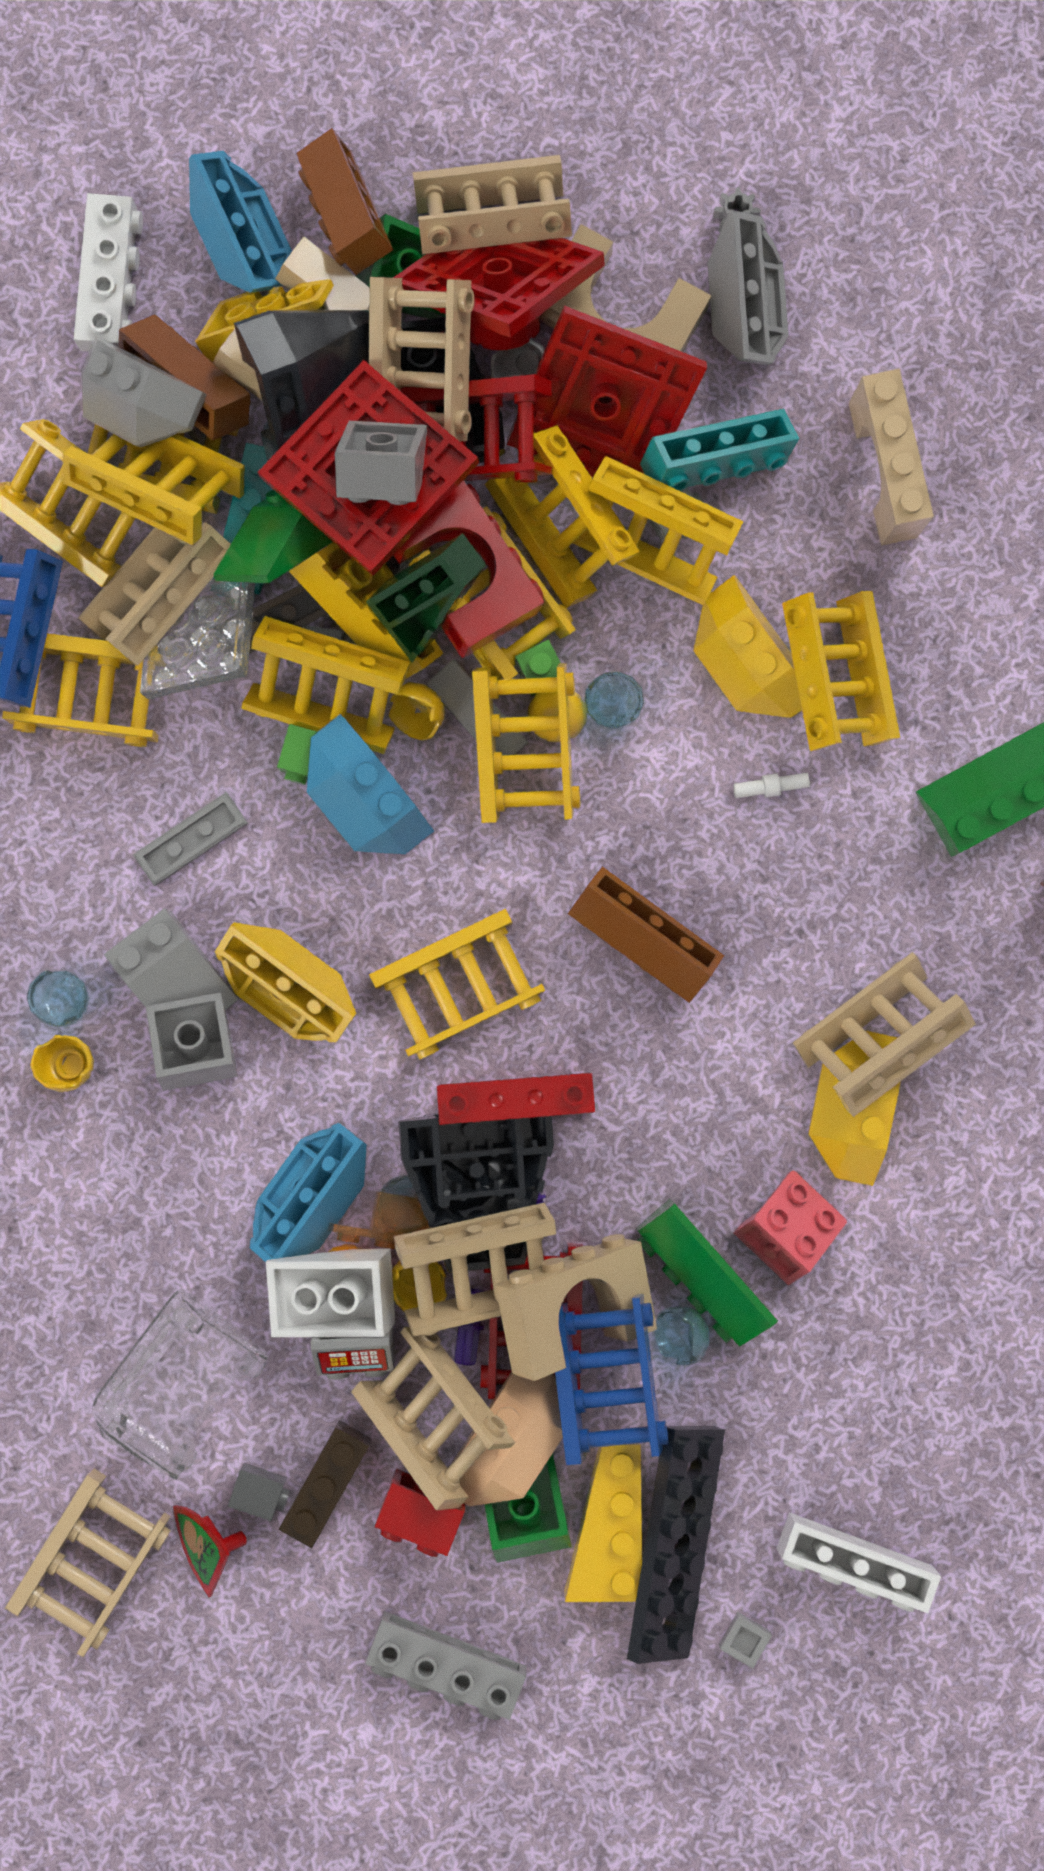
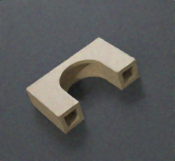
M580 224L571 241L604 252L606 266L612 255L613 241ZM605 266L543 312L540 319L548 326L555 328L565 305L605 321L595 310L591 299L592 289ZM678 278L655 318L643 326L623 329L684 352L709 307L711 295Z
M304 236L285 260L275 278L289 290L299 283L331 279L334 286L323 306L318 310H369L370 287L343 266H340L334 259ZM234 329L220 347L213 364L262 400L255 370L242 360Z
M900 368L862 376L848 404L856 438L871 436L877 454L881 479V495L879 502L873 509L881 546L918 538L934 515Z
M623 1234L609 1235L602 1238V1243L599 1245L575 1248L571 1251L572 1255L568 1257L546 1259L540 1263L541 1267L537 1269L515 1271L509 1274L508 1280L495 1284L513 1375L536 1381L566 1368L559 1332V1312L569 1290L577 1283L586 1279L595 1290L600 1312L633 1309L632 1298L635 1295L643 1294L644 1303H651L653 1312V1326L648 1327V1333L657 1330L641 1241L625 1239ZM635 1324L603 1328L604 1336L626 1342L637 1338Z

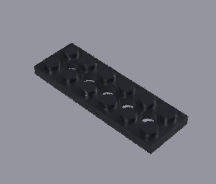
M667 1426L668 1444L662 1445L663 1451L658 1460L627 1653V1660L634 1663L643 1664L689 1658L690 1648L693 1643L692 1635L696 1610L699 1605L702 1572L705 1567L708 1534L711 1529L714 1497L717 1491L719 1465L723 1453L725 1429L716 1426ZM691 1462L690 1468L687 1471L688 1463ZM683 1501H685V1502H684V1506H683V1508L681 1509V1504H682ZM676 1540H678V1544L674 1549Z

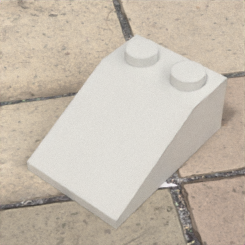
M348 1249L266 1261L271 1337H385L395 1325L390 1249Z

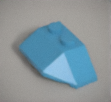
M224 151L192 154L189 158L190 214L219 278L249 293L283 286L275 278L283 263L291 254L292 249L264 188L244 169L231 162V157Z
M341 714L311 737L306 792L354 851L407 854L434 832L417 806Z
M340 1123L300 1139L256 1202L253 1238L250 1240L249 1248L265 1262L270 1259L308 1255L320 1249L364 1187L367 1144Z

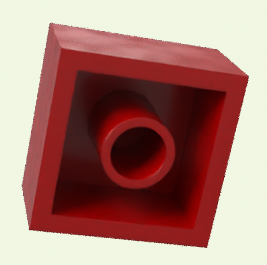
M396 1468L379 1510L375 1528L380 1529V1534L391 1541L401 1543L405 1539L417 1544L416 1549L428 1556L438 1557L439 1553L448 1556L465 1513L466 1504L463 1503L460 1508L436 1510L410 1473Z

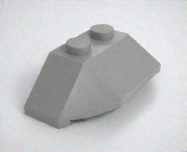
M733 210L728 213L707 262L709 292L711 295L712 334L739 361L770 365L776 359L775 356L789 336L783 262L773 240L765 231L766 224L762 216Z
M95 336L81 370L83 417L140 448L167 439L177 433H185L192 430L207 395L98 336Z

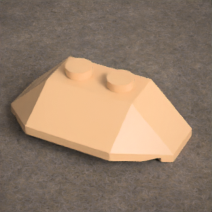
M512 1372L496 1394L495 1399L489 1405V1408L494 1415L504 1421L507 1426V1432L515 1441V1444L511 1448L488 1450L486 1448L461 1477L460 1486L468 1495L464 1502L470 1507L524 1498L563 1438L555 1375L551 1374L533 1381L513 1375ZM474 1430L471 1432V1434L469 1435V1437L457 1453L452 1463L458 1458V1456L476 1437L477 1434L474 1432Z

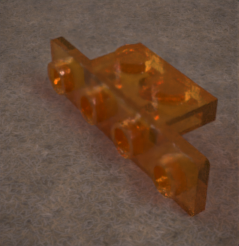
M376 1191L370 1229L329 1223L328 1231L337 1232L336 1240L359 1244L360 1236L375 1238L374 1246L395 1249L394 1236L429 1229L417 1198Z

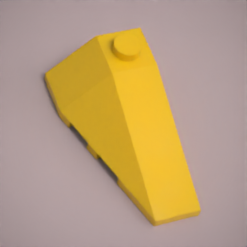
M331 279L299 283L286 293L283 287L279 286L273 287L269 291L270 294L262 296L260 292H245L220 301L195 342L202 354L213 362L220 347L235 329L234 323L266 311L318 310L323 306L334 284Z

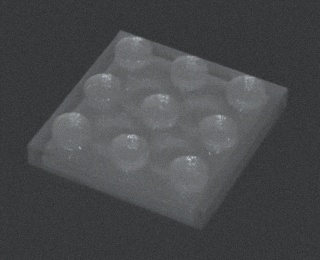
M211 579L143 659L140 693L150 700L246 677L248 675L255 583L226 582Z

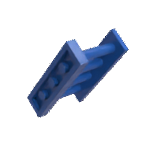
M26 549L23 564L2 562L3 556L0 555V577L19 579L15 601L0 599V614L11 615L7 637H0V652H3L0 663V700L31 708L63 565L62 560L38 549Z
M643 1294L635 1295L632 1298L633 1309L575 1315L574 1311L569 1312L568 1302L561 1304L558 1322L566 1368L555 1372L566 1465L582 1464L586 1459V1453L591 1452V1448L650 1442L651 1455L656 1457L660 1456L663 1451L662 1445L668 1444L666 1421H659L648 1327L653 1326V1312L651 1303H644ZM635 1324L638 1348L580 1354L579 1350L573 1351L572 1335H576L577 1330ZM640 1363L643 1387L585 1393L584 1389L578 1390L576 1374H581L582 1369ZM645 1403L648 1426L590 1432L588 1428L583 1429L581 1413H586V1410L589 1408Z

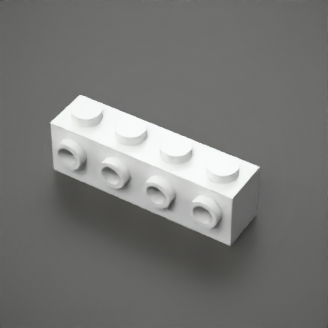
M87 193L73 339L80 351L89 352L95 336L119 347V329L132 324V320H128L129 306L134 307L136 303V285L131 283L132 270H138L140 262L139 248L135 247L136 234L142 233L143 215L142 211H138L133 198L129 196Z
M790 1512L776 1548L784 1560L783 1563L795 1570L805 1572L806 1568L820 1573L819 1576L830 1583L841 1585L842 1582L856 1586L855 1590L865 1596L877 1599L878 1595L892 1600L891 1603L896 1607L909 1612H914V1609L929 1613L941 1579L940 1574L930 1564Z

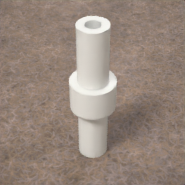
M777 773L762 775L761 780L733 784L735 799L764 794L765 798L780 796L781 791L810 787L808 773L781 777Z

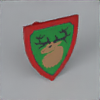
M175 1505L173 1510L182 1548L197 1580L210 1598L230 1556L229 1552L247 1544L246 1536L242 1531H238L223 1538L209 1516L202 1518L188 1507Z

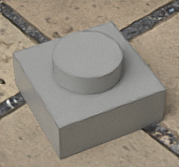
M737 1612L721 1639L719 1648L753 1669L772 1637V1633Z

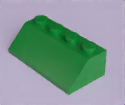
M1044 722L915 792L951 857L1044 808Z
M670 1198L636 1228L641 1235L636 1241H641L642 1248L650 1257L657 1253L666 1265L661 1270L675 1286L681 1282L684 1283L691 1291V1294L686 1298L701 1315L708 1311L717 1322L712 1325V1328L726 1344L733 1339L740 1347L778 1322Z

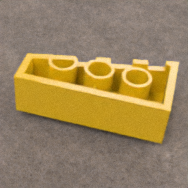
M333 542L289 571L358 646L410 662L405 679L421 671L444 654L434 640L412 663L366 603L388 579L394 576L386 563L372 576Z
M641 1444L598 1447L564 1589L565 1602H636L642 1566Z

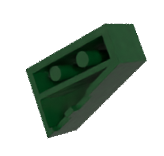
M462 533L388 579L366 603L413 663L435 640L442 629L447 615L455 611L486 564Z

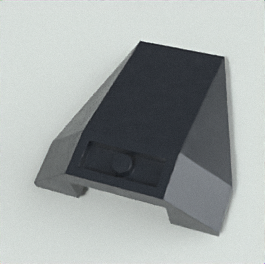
M273 310L234 323L242 360L255 370L269 429L261 431L260 434L268 461L363 360L369 364V310Z

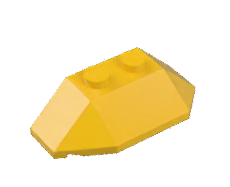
M733 575L712 591L704 606H702L693 651L736 711L792 718L802 711L792 654L738 578Z
M234 922L230 925L214 951L217 959L222 962L224 973L235 995L294 1039L327 1040L328 1042L336 1043L357 1014L341 974L282 930Z
M866 1031L882 1049L898 1038ZM853 1040L834 1052L851 1072L870 1059ZM822 1063L808 1135L835 1178L873 1186L887 1152L901 1081L853 1117L846 1110L833 1088L840 1081Z

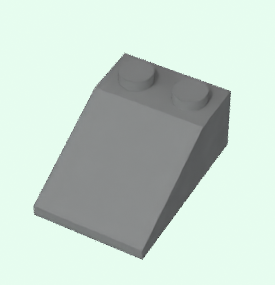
M164 908L104 954L122 980L145 1007L219 992L222 993L225 1010L239 1000L173 912Z

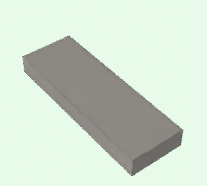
M453 659L432 677L426 685L441 697L444 706L476 740L473 680ZM493 703L494 714H500L501 718H505V715ZM520 732L501 733V737H495L496 752H502L503 755H516L528 744V741Z
M225 792L137 851L133 856L152 884L157 886L246 826L248 822L229 794Z

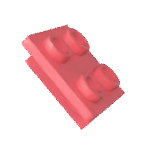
M793 1170L786 1175L760 1210L742 1222L733 1234L787 1285H790L812 1270L845 1226L847 1220Z

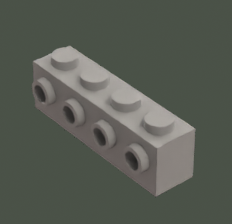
M386 1611L383 1612L365 1663L371 1666V1670L379 1676L392 1678L395 1675L407 1680V1684L415 1690L428 1692L431 1689L443 1694V1698L451 1704L464 1706L467 1703L479 1708L478 1711L482 1715L494 1720H500V1717L510 1720L526 1678V1665Z

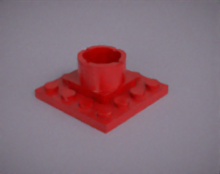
M554 238L429 253L393 278H402L403 290L446 292L447 279L471 280V289L474 293V307L470 316V341L477 346L481 344L486 349L508 350L521 347L528 343L531 337L535 338L540 331L539 316L604 267L605 262L604 252L565 238ZM433 308L446 314V308Z
M564 305L535 372V375L552 381V397L537 398V404H534V433L558 426L591 477H594L605 456L644 474L640 462L652 437L677 431L707 370V361ZM518 413L507 437V445L518 449ZM534 448V455H536L538 452Z
M363 360L258 471V474L264 482L367 572L374 576L479 464V459ZM349 421L427 425L422 486L416 502L394 505L387 500L371 499L367 502L359 503L350 501L348 498L337 497L335 451Z

